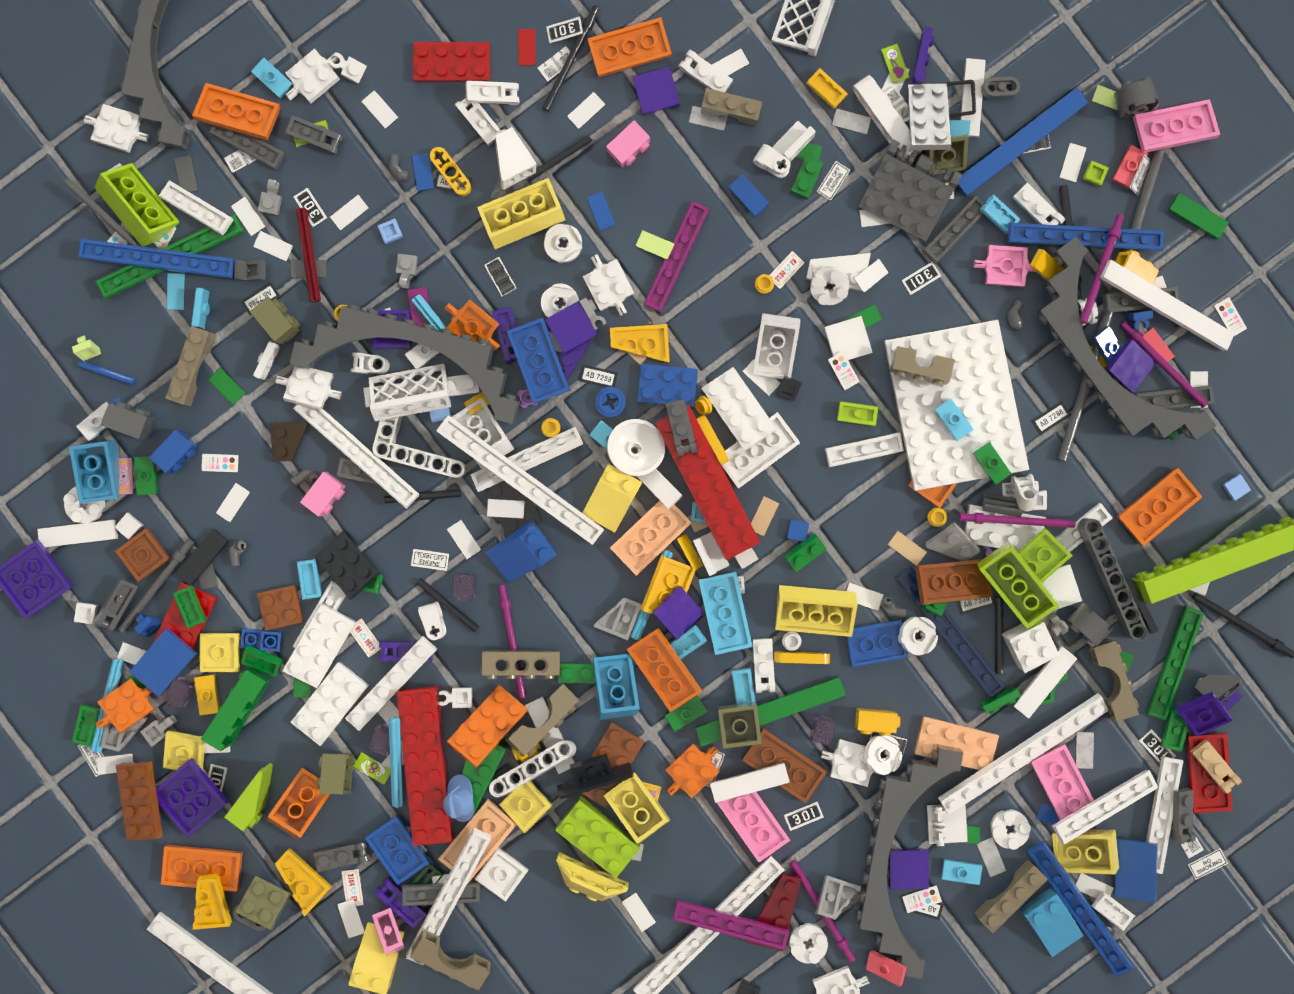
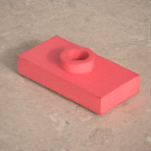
M1130 145L1112 181L1129 189L1144 154L1147 156L1148 153H1142L1141 149Z
M872 950L869 952L866 970L900 987L903 985L906 966Z

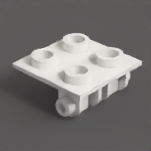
M942 804L927 805L929 844L944 846V843L967 842L965 805L950 815L944 810Z

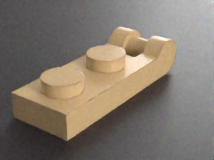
M1204 739L1190 751L1225 794L1231 792L1233 786H1238L1242 783V780L1232 771L1208 740ZM1227 775L1230 779L1224 782L1222 779Z

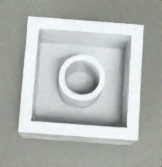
M1042 620L1028 629L1022 623L1002 633L1017 667L1024 673L1059 656L1047 627Z

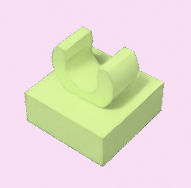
M85 336L77 338L78 345L72 347L73 353L83 361L101 354L100 348L91 340H86Z

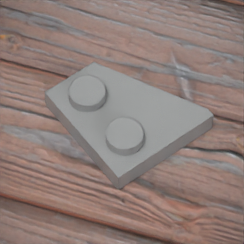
M955 522L929 539L925 545L931 550L959 561H967L980 552L979 547Z
M624 597L598 620L594 627L628 640L642 604Z
M148 717L142 718L123 733H120L112 723H108L105 726L100 747L118 752L121 751L146 723Z
M825 875L815 914L835 920L841 914L842 909L851 902L852 897L861 890V886Z

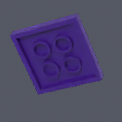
M36 540L0 566V587L25 620L74 587L40 540Z
M193 758L188 760L156 789L158 804L187 838L230 802Z

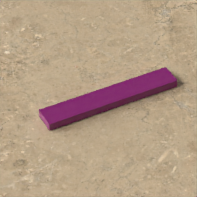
M695 201L691 202L672 242L674 243L673 249L668 259L664 260L644 302V306L659 313L662 312L710 208Z
M677 899L672 918L675 921L785 950L790 932L785 928Z

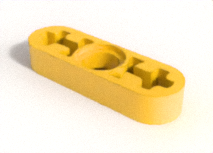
M441 147L432 149L430 152L432 163L454 192L461 197L469 195L471 192L470 182L445 149ZM437 153L439 155H442V158L445 161L444 165L441 163L439 159H436L435 155ZM449 167L456 169V174L452 177H448L445 174L446 169ZM457 179H459L462 185H465V191L462 189L458 190Z
M702 415L696 418L720 465L729 462V458L706 416Z
M774 652V662L829 664L830 653Z

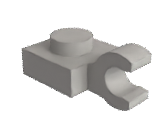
M271 179L268 180L267 193L261 192L259 212L279 216L282 197L277 195L279 182Z
M398 254L396 274L401 275L399 280L401 288L409 289L410 276H416L417 256Z
M587 298L579 301L595 330L597 329L595 325L596 320H601L603 325L606 324L603 317L595 314L594 310L597 308L591 299L587 300Z
M1055 613L1047 617L1050 620L1048 625L1056 636L1063 635L1069 631L1067 624L1063 620L1061 621Z
M174 715L166 718L163 722L157 719L140 732L150 746L153 747L165 738L166 729L178 720Z

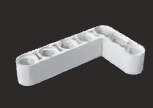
M403 416L379 421L373 444L375 456L454 478H461L466 474V465L461 461L395 444ZM386 426L392 428V433L389 436L384 434ZM385 444L387 452L382 455L379 453V447ZM400 449H404L406 453L405 458L402 460L397 456ZM422 454L424 462L419 465L416 463V456ZM437 459H441L443 462V466L439 470L434 467V462ZM455 464H459L462 468L461 472L457 475L452 471Z

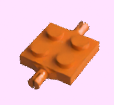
M470 299L459 310L450 303L444 308L453 316L451 323L446 328L452 330L453 335L460 336V333L472 336V340L478 341L479 338L489 340L490 345L495 346L494 351L500 346L491 338L499 323Z
M133 679L128 680L98 701L105 717L95 724L101 729L108 723H112L120 733H123L155 710L148 699V695L152 691L147 687L142 690Z
M693 743L666 769L674 781L666 791L670 792L672 796L680 788L693 798L720 772L711 760L719 750L713 745L705 753Z

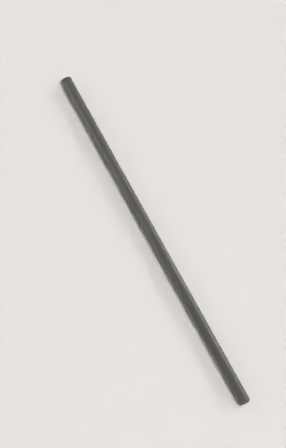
M1156 150L1154 152L1130 229H1141L1165 153L1163 150ZM1123 249V252H1128L1132 249ZM1111 287L1110 293L1121 292L1116 287ZM1114 312L1103 313L1097 333L1105 326H1110ZM1094 342L1092 352L1099 361L1101 353ZM1085 375L1083 376L1057 460L1067 462L1090 387L1084 380L1086 378Z

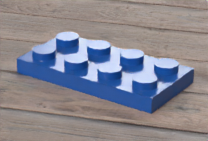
M543 318L507 331L533 404L570 391Z

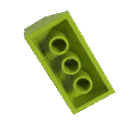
M132 163L100 173L94 188L142 247L159 241L180 223Z

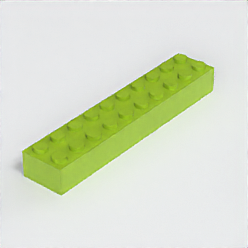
M1282 518L1278 524L1273 525L1271 523L1262 526L1260 531H1248L1243 533L1244 537L1227 539L1225 544L1220 546L1219 544L1207 547V551L1190 553V557L1186 559L1177 558L1172 560L1170 565H1158L1153 568L1154 571L1135 574L1136 577L1131 580L1136 585L1143 601L1153 604L1294 550V518Z

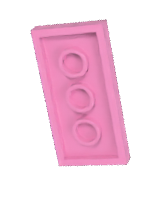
M1210 99L1136 114L1133 117L1142 153L1210 140L1220 136Z
M1064 743L1048 750L1030 762L1060 821L1094 801Z
M757 792L717 802L758 862L790 841V838Z

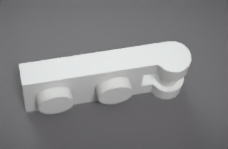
M688 50L685 60L681 61L678 65L683 72L709 89L726 92L733 82L732 78L709 64L692 50ZM692 62L697 64L694 69L690 67Z
M466 81L465 83L466 102L520 104L519 97H517V91H519L518 83ZM505 91H509L510 96H505Z
M466 98L461 102L455 103L457 109L488 146L495 142L496 135L501 130L479 103L466 102ZM471 104L473 107L467 111L466 107Z
M1028 183L1012 197L1038 224L1061 225L1065 221V218ZM1048 216L1053 219L1051 222L1046 220Z
M772 638L752 639L756 693H762V691L775 692ZM768 677V683H761V678Z

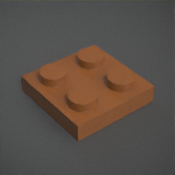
M145 528L115 551L137 582H141L171 559L149 528Z
M296 585L257 593L265 631L305 622Z

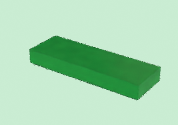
M1181 193L1176 195L1168 209L1172 214L1216 240L1221 237L1229 223Z

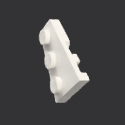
M871 253L811 259L806 279L812 280L816 271L822 267L834 266L846 273L849 279V289L862 291L854 278L868 268ZM830 281L827 282V284L835 286V283L831 284Z

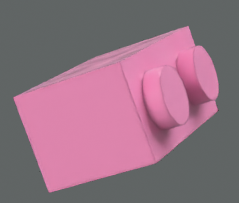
M634 120L606 146V149L612 158L623 168L625 165H631L639 152L643 153L650 146V136Z
M323 472L300 503L317 516L328 515L333 508V502L339 500L345 493L343 489L346 486L329 472Z
M391 908L372 915L385 956L403 950L404 944Z

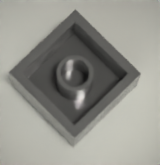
M116 401L115 403H108L100 425L137 439H147L155 417L150 416L151 412L141 408H135L134 410L131 409L132 405Z

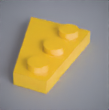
M667 324L610 328L611 348L670 363Z
M291 848L275 863L285 883L289 885L293 892L295 901H298L304 917L332 887Z
M219 874L199 876L196 887L193 930L230 927L232 920Z

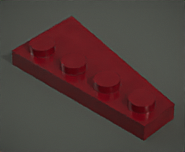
M782 872L758 919L756 918L755 921L789 929L801 883V876ZM745 940V942L783 951L781 949Z

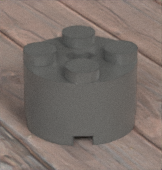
M1151 77L1143 78L1135 83L1127 81L1121 84V89L1114 93L1120 118L1123 117L1124 120L1133 119L1134 115L1144 113L1148 109L1150 112L1154 111L1160 105Z
M1085 603L1079 606L1067 619L1068 622L1066 623L1077 634L1081 632L1082 635L1080 637L1092 648L1095 645L1098 646L1113 630L1100 616L1090 610Z

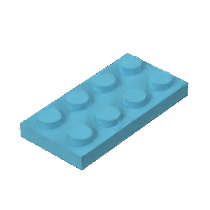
M736 571L699 579L715 655L753 647Z

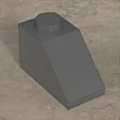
M1209 674L1205 678H1200L1195 683L1194 688L1195 693L1199 697L1213 692L1222 703L1242 687L1243 684L1242 678L1239 675Z

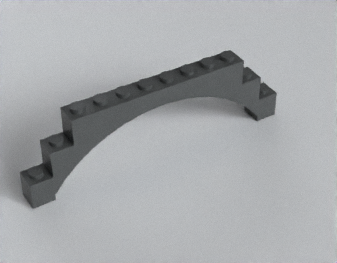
M141 0V4L137 8V23L133 27V41L129 45L130 55L128 62L125 64V77L120 86L121 94L128 99L143 102L139 107L140 118L147 123L161 125L157 132L160 143L164 146L187 151L191 132L179 123L169 107L162 90L157 66L159 27L169 0Z
M1076 236L1054 252L1056 255L1054 259L1059 266H1064L1065 269L1046 282L1048 292L1052 296L1056 295L1057 298L1038 311L1040 314L1038 316L1039 320L1044 326L1048 325L1052 330L1050 334L1053 339L1061 342L1063 345L1061 349L1067 357H1072L1075 361L1072 363L1078 372H1083L1086 376L1084 378L1086 384L1090 388L1094 387L1097 391L1096 397L1102 404L1105 402L1109 408L1107 412L1113 419L1116 418L1119 421L1120 425L1118 426L1125 435L1128 433V435L1134 436L1151 424L1149 428L1156 437L1165 438L1182 426L1181 431L1186 438L1197 440L1216 427L1205 410H1199L1196 413L1180 412L1151 404L1124 389L1105 371L1090 349L1080 322L1077 303L1079 271L1083 256L1088 251Z
M349 303L348 306L341 307L338 325L330 321H325V324H318L314 344L312 340L304 338L301 341H294L290 364L306 369L314 368L318 360L337 348L363 339L383 337L417 342L444 354L466 371L488 399L495 414V420L510 424L516 421L521 400L516 399L515 395L505 393V396H503L508 373L503 372V368L492 366V369L489 368L495 347L490 345L489 340L481 338L478 341L472 340V336L460 333V336L453 335L452 330L442 328L441 331L434 329L435 326L430 324L416 325L415 320L407 318L404 321L397 320L396 315L388 313L385 316L379 315L377 310L367 308V311L360 310L359 305Z
M938 744L937 749L933 750L932 761L934 763L911 759L910 764L906 766L905 772L908 778L886 774L884 779L880 780L879 790L881 791V797L877 798L876 801L878 814L877 817L874 816L872 828H875L874 835H871L869 840L871 852L866 856V866H868L867 873L864 872L862 884H865L864 891H860L859 895L861 908L856 912V921L860 929L877 932L875 944H877L879 952L896 955L895 961L906 966L905 976L918 979L923 977L925 958L923 953L917 952L908 942L895 920L887 889V868L894 836L910 807L930 786L954 771L960 772L963 751L960 748Z

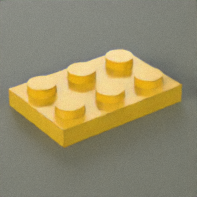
M661 555L640 609L653 614L652 612L678 585L687 593L695 573L693 568Z

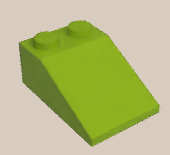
M271 763L259 770L224 817L242 831L248 827L252 828L264 816L262 812L266 808L273 770Z

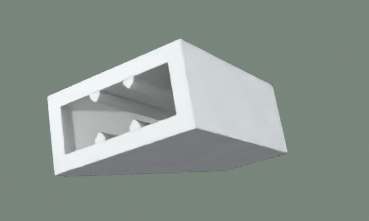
M512 127L508 130H501L496 135L495 146L501 188L504 190L535 174L537 164Z

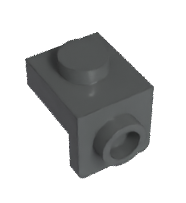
M235 260V279L247 282L266 280V261Z

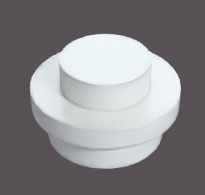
M787 632L782 638V644L787 650L794 651L800 647L801 637L796 632Z

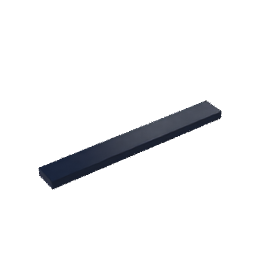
M909 566L895 577L925 617L934 623L936 631L987 696L991 699L1006 686L946 610H944L941 617H937L922 609L923 605L920 602L915 570Z

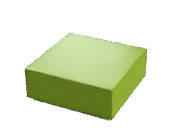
M1091 160L1082 180L1100 187L1109 168Z

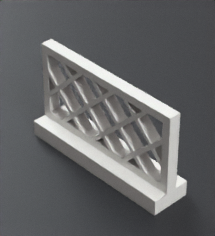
M785 0L772 42L808 52V55L816 57L835 0H819V6L812 10L808 4L811 0H802L794 5L791 0ZM805 4L809 12L799 16L796 8ZM793 10L797 18L787 23L784 18L785 14ZM811 15L814 22L805 28L801 20ZM799 22L803 30L793 34L789 26ZM787 28L790 37L786 39L777 38L779 32ZM805 33L808 38L806 45L798 44L795 38Z
M445 364L369 377L370 411L375 421L451 407ZM434 372H442L437 379L431 376ZM416 375L423 376L418 383L412 380ZM401 378L404 380L399 386L393 383L396 379ZM427 379L433 382L429 388L423 386ZM383 382L385 384L379 390L374 387V383ZM408 383L414 385L409 392L403 389ZM437 385L444 388L441 391H433ZM389 386L395 389L391 395L385 393ZM418 389L425 391L423 394L414 395ZM399 392L405 394L403 398L395 399ZM380 396L387 398L385 401L376 402Z

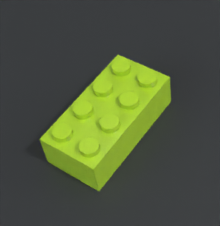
M1010 541L977 563L980 571L1027 629L1060 607L1057 600Z
M581 795L557 824L555 830L615 878L619 876L640 849V843L637 844L628 832Z

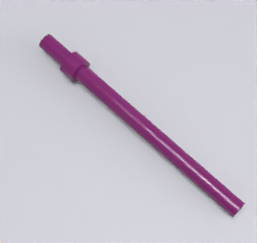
M1117 214L1113 226L1109 229L1107 235L1109 238L1080 318L1081 323L1087 324L1102 282L1100 277L1107 261L1110 259L1115 242L1120 237V228L1124 215Z
M1127 321L1120 325L1130 336L1129 339L1134 340L1201 408L1208 404L1143 338L1144 335L1139 330L1136 331Z
M978 512L974 514H959V521L974 522V524L1000 523L1075 528L1076 526L1075 520L984 515V513Z
M499 585V606L503 612L509 649L517 650L510 613L511 602L507 597L506 586ZM518 660L515 663V668L521 670L520 661ZM516 675L515 681L519 699L525 698L522 675Z
M792 860L789 863L797 876H801V884L817 908L819 897L797 861ZM821 916L835 938V944L838 949L844 953L849 963L853 962L856 958L848 947L849 943L846 938L842 937L832 919Z

